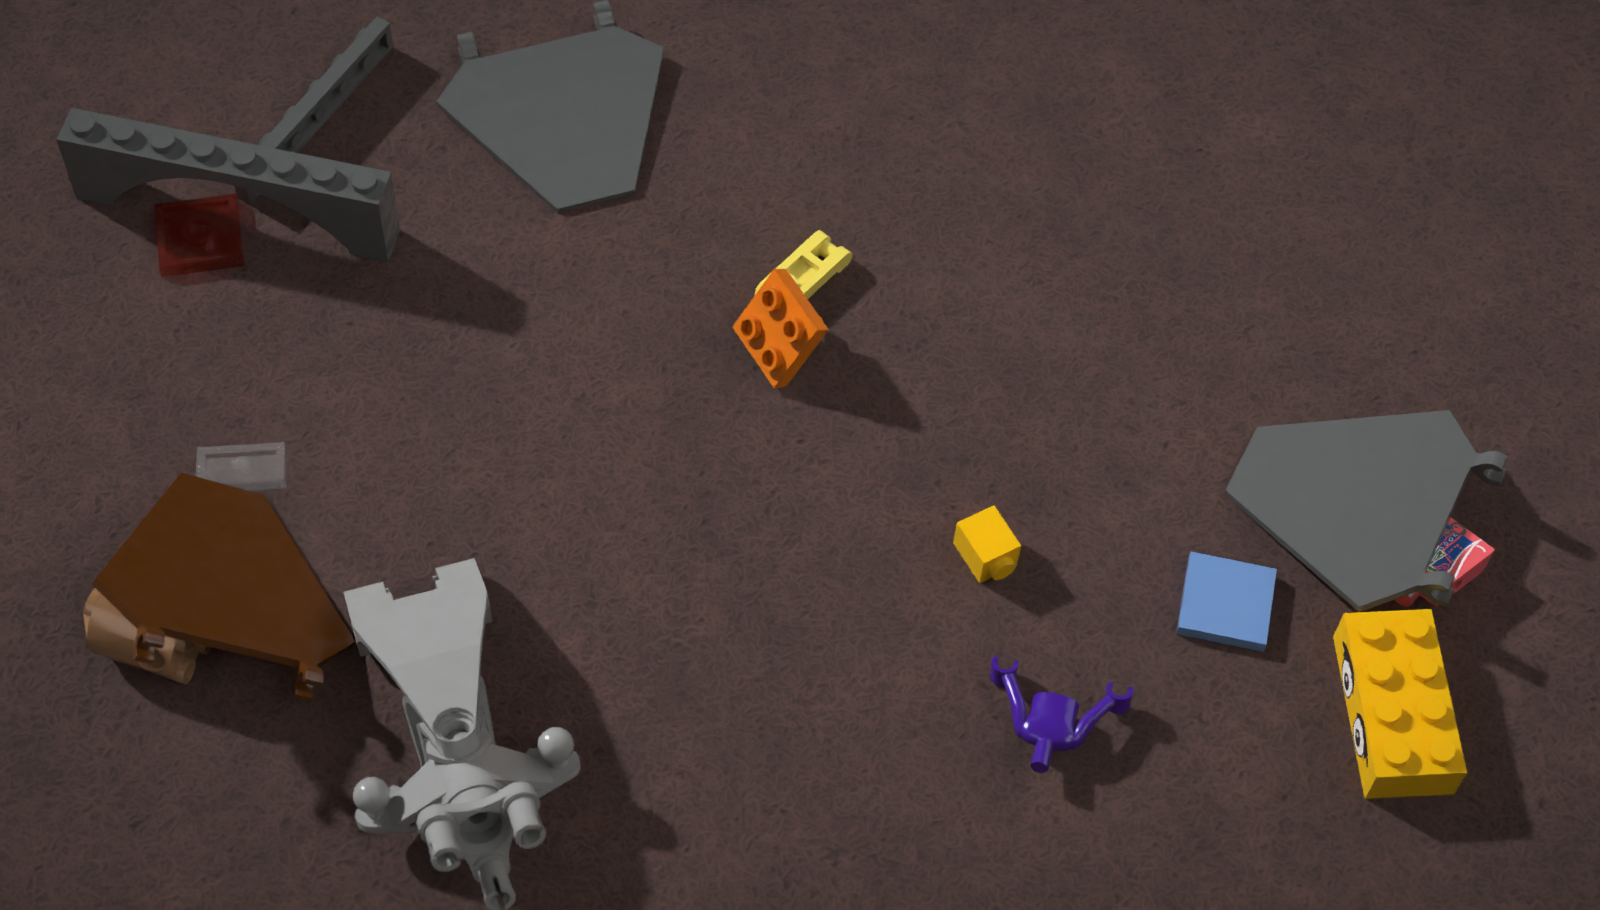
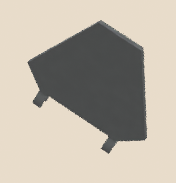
M608 0L593 3V9L596 14L593 16L597 28L596 31L482 58L478 56L472 32L456 35L459 44L458 52L463 64L436 101L437 107L557 213L635 194L664 47L615 26Z
M1450 410L1261 426L1256 428L1225 493L1233 503L1358 612L1417 591L1435 604L1448 606L1454 593V589L1451 586L1455 576L1445 571H1432L1426 573L1469 474L1473 472L1484 482L1500 486L1506 474V469H1503L1507 460V455L1498 451L1476 453Z

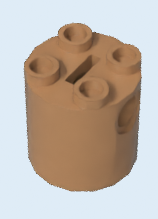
M96 588L90 593L86 601L83 613L88 649L95 654L182 684H188L193 676L198 654L207 655L212 648L165 636L162 649L155 647L153 664L135 661L133 659V648L138 629Z

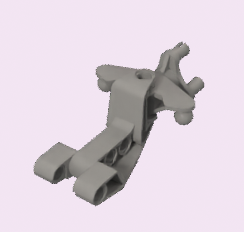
M475 558L435 568L436 576H432L435 589L393 600L389 588L384 587L383 581L343 591L360 657L373 654L405 695L402 699L403 708L421 768L402 787L395 785L388 787L383 779L377 777H366L358 782L354 787L353 801L358 807L355 812V819L359 829L368 833H419L421 839L428 844L433 868L441 872L454 870L461 864L459 859L463 860L465 858L475 880L481 884L486 907L490 910H500L497 896L500 895L505 910L508 909L516 900V894L508 876L510 871L509 851L513 836L516 844L519 843L522 848L529 849L540 845L545 840L546 830L538 813L540 808L539 798L574 778L581 769L580 758L573 751L574 740L571 734L561 727H550L538 738L537 748H529L526 753L495 745L485 682L483 677L480 676L485 624L492 622L488 593Z

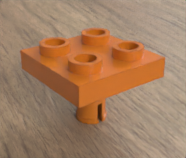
M774 269L732 326L773 388H783L789 384L829 330L786 269Z

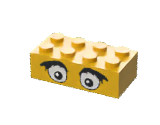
M1432 609L1343 613L1333 639L1364 798L1455 794L1467 774Z

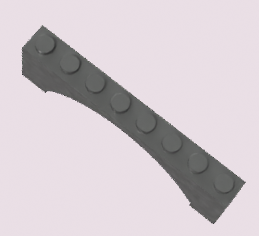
M76 108L70 109L56 139L77 199L115 206L118 197L122 193L146 182L173 178L202 179L237 186L261 194L297 211L335 237L348 249L351 255L389 262L400 232L394 186L390 171Z

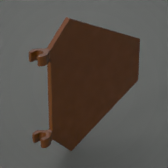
M182 472L92 584L138 629L133 648V659L135 661L153 664L155 647L162 649L165 636L293 666L296 668V673L292 685V695L294 698L312 701L313 685L321 686L323 684L324 673L320 667L348 651L356 642L263 494Z

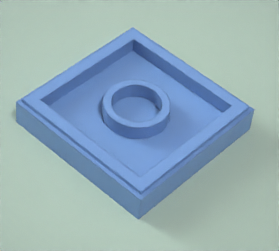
M1190 551L1176 634L1264 652L1267 644L1277 569Z

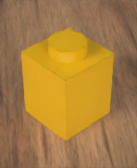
M994 505L956 523L953 544L979 584L990 578L1001 580L1015 570L1021 545Z

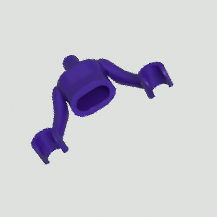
M999 656L992 658L990 679L996 686L1006 688L1016 735L1022 737L1025 742L1035 746L1030 765L1031 769L1035 772L1046 773L1048 771L1053 750L1067 751L1078 748L1094 725L1108 711L1114 714H1122L1127 712L1131 706L1133 688L1129 686L1126 695L1118 696L1112 692L1113 682H1109L1106 687L1105 697L1083 715L1076 728L1075 721L1080 705L1074 699L1050 692L1034 694L1030 712L1026 718L1025 701L1016 679L1018 661L1014 660L1013 667L1010 669H1002L997 666Z

